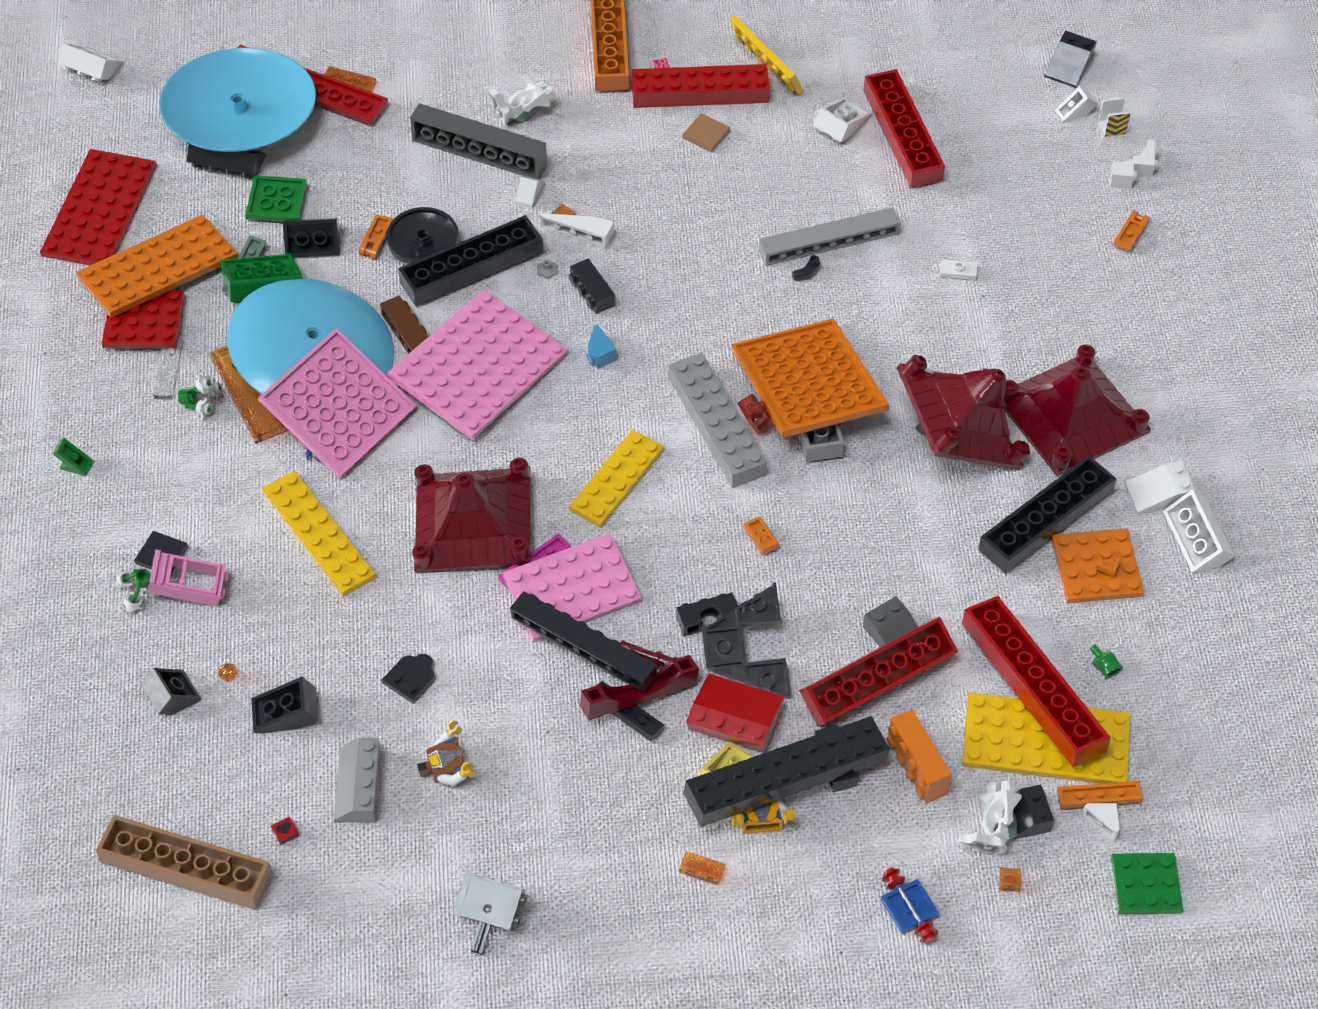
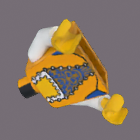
M779 799L732 816L731 827L740 825L743 834L782 831L783 820L784 824H787L789 820L796 822L795 811L788 809Z

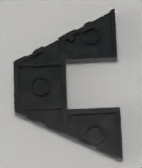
M776 582L761 593L755 594L750 600L741 603L725 616L716 619L714 623L702 628L707 670L791 699L786 658L746 662L742 627L781 622Z

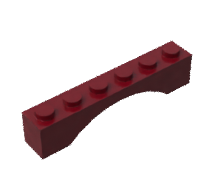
M689 654L670 661L659 670L644 693L631 685L611 687L599 684L581 690L580 708L589 721L696 685L699 668Z

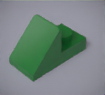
M66 438L60 439L52 453L62 461L61 470L82 476L86 475L93 462V459Z

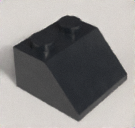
M153 668L140 684L158 714L174 715L201 700L186 673L181 669Z
M1042 784L1021 788L1015 793L1020 794L1022 798L1013 809L1017 821L1016 837L1012 840L1051 832L1054 818Z

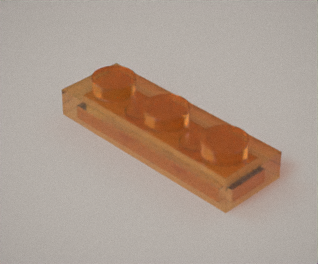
M331 66L328 67L324 74L372 92L377 83L376 78Z

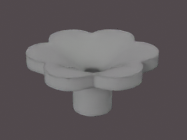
M544 260L536 266L537 275L543 276L546 279L558 274L555 262Z

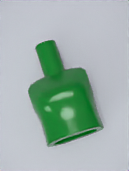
M1096 644L1090 647L1091 652L1096 656L1092 662L1093 666L1106 679L1115 676L1123 669V666L1116 659L1113 652L1106 651L1103 653Z

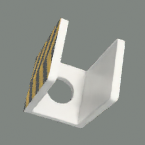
M1124 97L1104 99L1102 101L1098 122L1104 137L1126 134L1130 112H1122Z

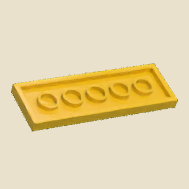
M735 15L729 18L732 24L730 27L736 33V38L741 43L744 41L746 48L750 52L754 51L756 58L760 62L764 61L767 64L768 70L771 73L774 71L777 79L781 83L784 81L790 92L794 91L799 96L803 89L796 75Z
M632 429L569 505V511L601 528L664 451V446Z

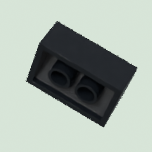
M338 217L283 221L285 254H292L293 257L339 255Z

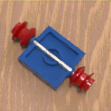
M893 867L887 869L883 873L882 881H888L887 889L893 891L882 895L881 901L901 934H904L917 927L915 935L922 936L920 943L930 944L934 942L939 931L932 930L934 923L929 921L939 917V912L920 881L916 879L903 886L905 877L899 876L901 870L899 868L894 869Z

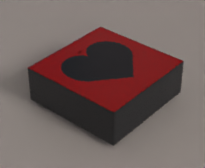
M290 816L271 825V829L280 845L299 836Z

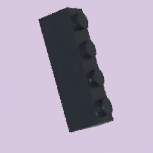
M189 144L186 162L192 163L193 167L202 168V165L209 166V170L219 171L220 168L225 169V173L235 174V172H242V176L252 177L253 174L259 173L266 153L254 150L239 152L213 151Z

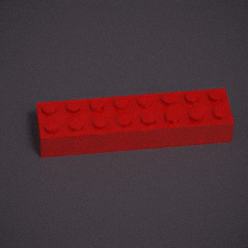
M767 64L631 69L633 108L769 103L770 85Z
M894 69L865 76L863 91L910 188L942 181L945 165L898 70Z
M939 616L800 689L799 692L816 725L820 726L954 655L958 650Z

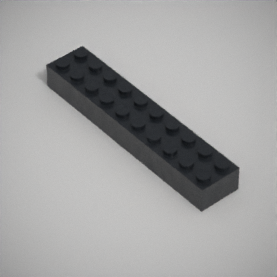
M872 716L688 779L685 781L683 794L700 827L886 762L890 748Z

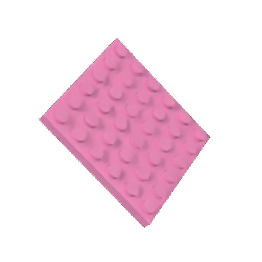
M338 328L334 329L258 397V400L339 479L417 406Z

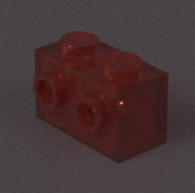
M753 393L737 403L745 418L758 435L767 432L774 426L762 400L758 401Z

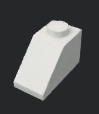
M1079 86L1055 111L1063 122H1068L1086 116L1098 103L1089 91Z

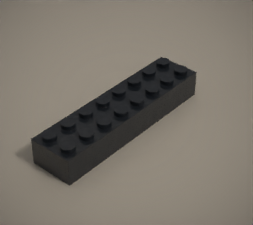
M524 215L398 268L399 282L416 307L543 253V238L528 217Z
M1090 455L1086 456L983 534L980 538L978 550L1005 574L1051 540L1052 536L1059 534L1111 494L1117 478Z

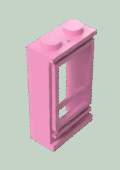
M156 550L147 593L217 607L219 600H223L226 588H222V585L227 582L228 572L225 571L226 564L223 563L222 565ZM172 567L183 569L179 579L180 584L169 582ZM185 570L215 575L213 591L183 585L185 583Z

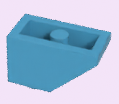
M598 324L593 328L587 354L588 361L591 364L593 363L597 369L616 361V348Z

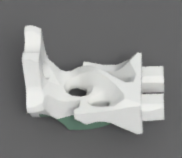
M529 81L526 89L516 92L508 102L504 101L501 93L494 86H486L491 100L490 104L503 124L511 121L522 123L530 119L540 106L549 107V100L555 97L553 89L550 86L547 87L543 81L537 84Z
M1006 780L1002 781L1001 785H987V794L979 795L984 809L983 820L980 825L984 829V834L960 835L958 843L972 847L975 852L989 854L1007 853L1008 842L1016 837L1017 821L1013 809L1022 798L1020 794L1015 793L1016 783Z

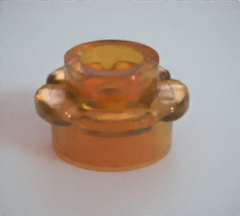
M231 663L223 664L219 668V678L225 682L233 680L237 676L236 666Z

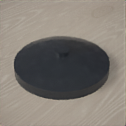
M417 207L400 213L392 220L387 230V243L391 253L397 259L407 264L453 246L459 240L458 227L453 218L444 211L431 207Z

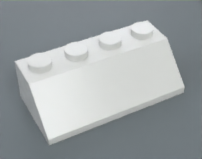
M1192 489L1163 510L1193 573L1218 568L1235 557L1205 495Z

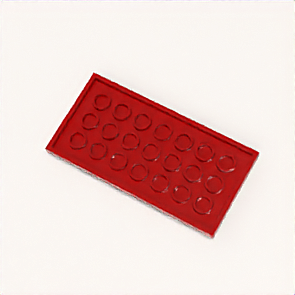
M90 149L40 250L41 256L90 266L115 255L157 167L156 161Z

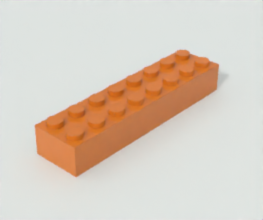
M590 0L595 91L629 90L624 0Z

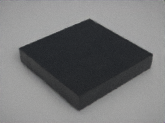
M152 531L134 559V562L151 570L156 550L183 556L188 548V544Z

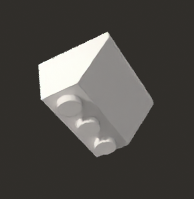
M63 43L57 63L64 65V69L70 71L75 69L79 75H90L93 80L102 82V80H109L121 67L123 61L81 45Z

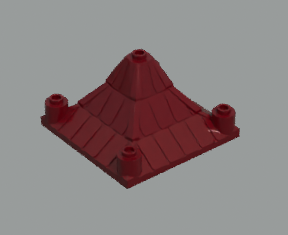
M1081 345L1077 349L1075 358L1017 384L1015 381L1006 380L1007 397L1005 412L1057 477L1067 472L1086 456L1090 455L1093 459H1096L1150 433L1151 430L1148 425L1150 419L1148 412L1143 409L1134 410L1094 362L1096 352L1090 345Z
M913 355L905 364L900 363L896 367L934 456L1020 470L1024 466L1022 461L1030 454V447L1025 441L1020 440L1012 444L1009 438L1010 433L1004 410L1006 407L1007 381L1002 370L983 368L982 370L964 374L942 373L926 369V359L921 355Z
M520 457L513 459L508 469L434 474L432 467L427 464L419 465L415 469L414 475L417 482L415 547L412 550L415 573L511 567L512 565L522 566L531 562V467L526 459Z

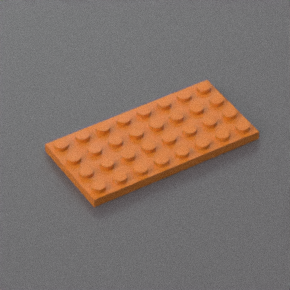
M202 214L76 272V275L112 318L221 267L220 260L238 258V253Z

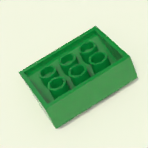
M292 254L220 260L227 296L230 302L241 303L249 294L267 284L282 280L302 279V274Z

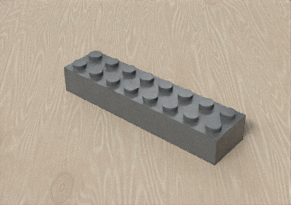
M420 103L410 117L413 142L536 179H540L547 168L546 142Z

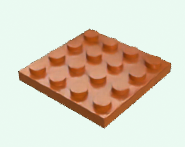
M1128 528L1052 536L1051 541L1067 604L1144 596L1145 592ZM1112 557L1122 558L1115 576L1096 570L1097 564L1101 560Z

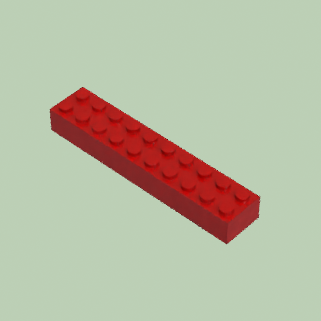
M997 595L966 608L962 625L1071 766L1075 767L1106 753L1111 737L1000 597Z

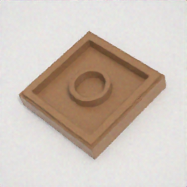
M700 113L683 133L682 138L712 152L729 133L730 127Z

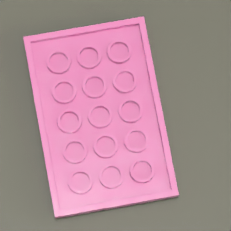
M611 533L503 572V578L514 602L525 591L528 594L536 595L539 600L552 604L555 609L566 612L573 619L583 621L584 623L642 601L641 594ZM526 627L533 642L545 638Z

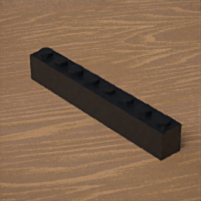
M523 591L510 607L513 620L643 693L657 675L656 664L651 659L643 658L635 650L625 648L617 640L607 638L601 631L589 628L583 621L573 619L568 613L555 609L552 604L539 600L534 594H528Z

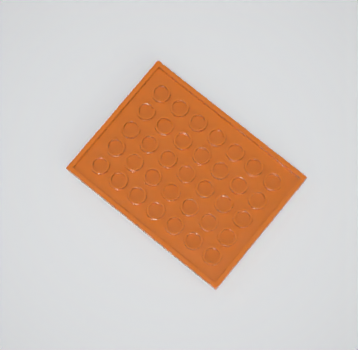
M834 318L731 344L734 356L782 438L889 410V403Z

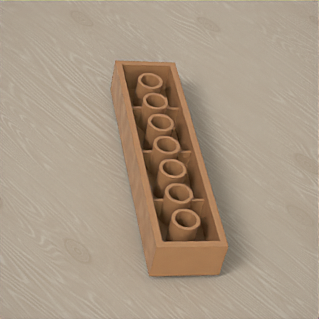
M113 815L96 849L101 863L256 910L272 875L270 862L116 815Z

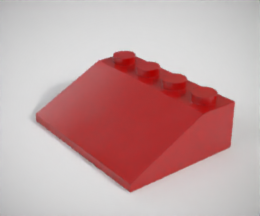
M708 673L693 702L686 723L689 730L766 753L785 696Z

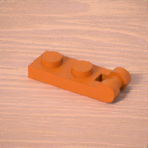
M1133 210L1114 240L1113 245L1130 252L1141 232L1147 226L1150 217L1147 215L1142 216L1138 214L1139 212Z
M375 215L360 245L359 255H369L374 259L378 258L379 251L387 237V230L393 218Z

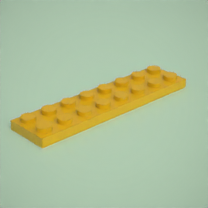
M295 470L262 488V493L342 597L376 579L375 572Z

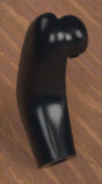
M812 255L805 267L792 271L793 281L810 279L820 266L819 257Z

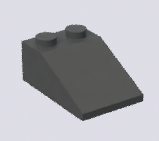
M897 596L864 614L863 628L879 647L918 627L909 610Z

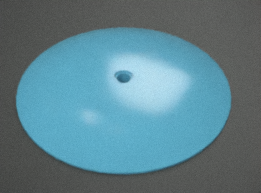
M231 48L202 55L180 67L165 83L160 94L159 109L165 125L181 140L203 149L239 152L266 147L293 134L309 118L315 105L316 93L313 80L308 72L293 59L270 50Z
M294 279L267 284L243 299L235 309L228 326L227 343L233 364L244 380L261 394L336 328L386 376L393 362L392 338L387 325L378 312L357 294L325 281Z

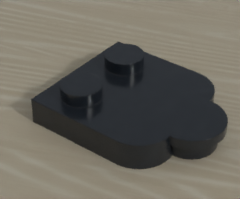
M419 654L415 657L411 655L402 657L383 677L382 684L414 704L434 682L435 676L432 669L433 660L431 656Z

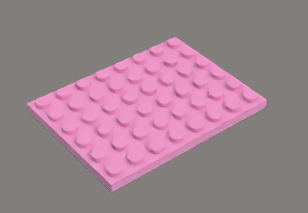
M483 289L389 370L387 377L473 440L567 355L568 349L486 289Z

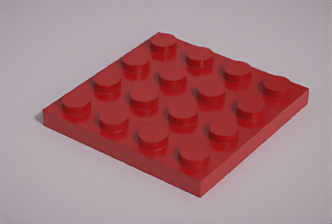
M184 291L165 292L112 318L107 314L101 342L102 347L176 348L185 300Z

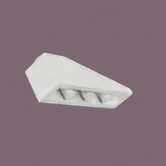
M545 213L540 215L541 228L598 247L606 248L614 234V222L592 216Z

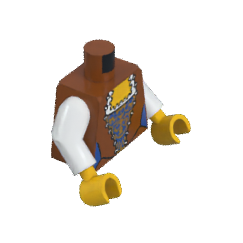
M451 720L447 725L448 730L426 750L428 761L417 764L420 776L432 773L435 783L455 786L468 779V777L472 778L475 776V772L471 770V768H474V765L464 761L457 737L453 735L462 732L461 727L457 726L455 728L459 722Z

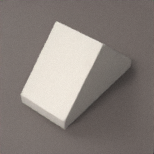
M529 176L521 177L516 204L533 207L544 184V180Z
M1087 803L1084 806L1082 817L1114 842L1120 830L1117 803Z

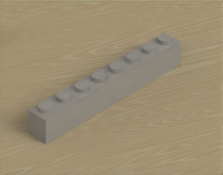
M893 207L761 238L759 239V252L765 266L899 235L901 222Z

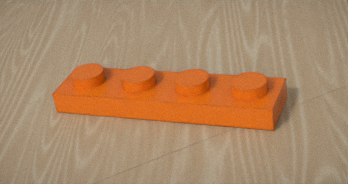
M1139 781L1057 787L1060 809L1084 807L1087 803H1117L1119 805L1142 803L1143 800Z

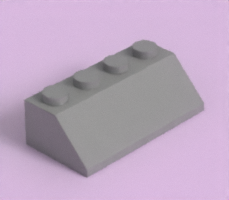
M357 738L340 747L334 822H376L381 758L379 738Z

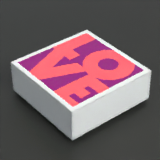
M667 57L651 60L652 68L671 67Z

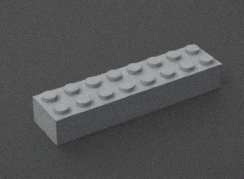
M700 353L669 364V380L730 486L734 488L766 476V459L704 354Z

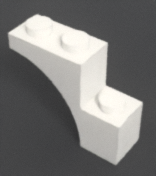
M1148 139L1145 150L1136 158L1123 162H1113L1110 173L1111 187L1131 188L1137 176L1152 177L1153 171L1157 170L1158 160H1155L1158 153V147H1155V140Z

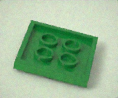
M254 175L245 213L246 219L276 222L300 219L307 179Z
M1175 853L1112 854L1111 862L1119 915L1182 914L1183 904Z

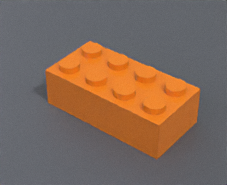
M913 709L892 717L886 740L889 747L893 748L896 752L899 764H903L906 769L907 778L915 784L917 795L920 798L922 797L925 803L948 795L952 774Z

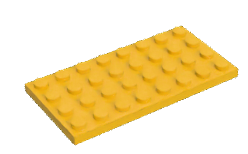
M968 693L962 766L1098 784L1127 782L1130 712L1087 707L1111 739L1106 753L1072 767L1020 699Z

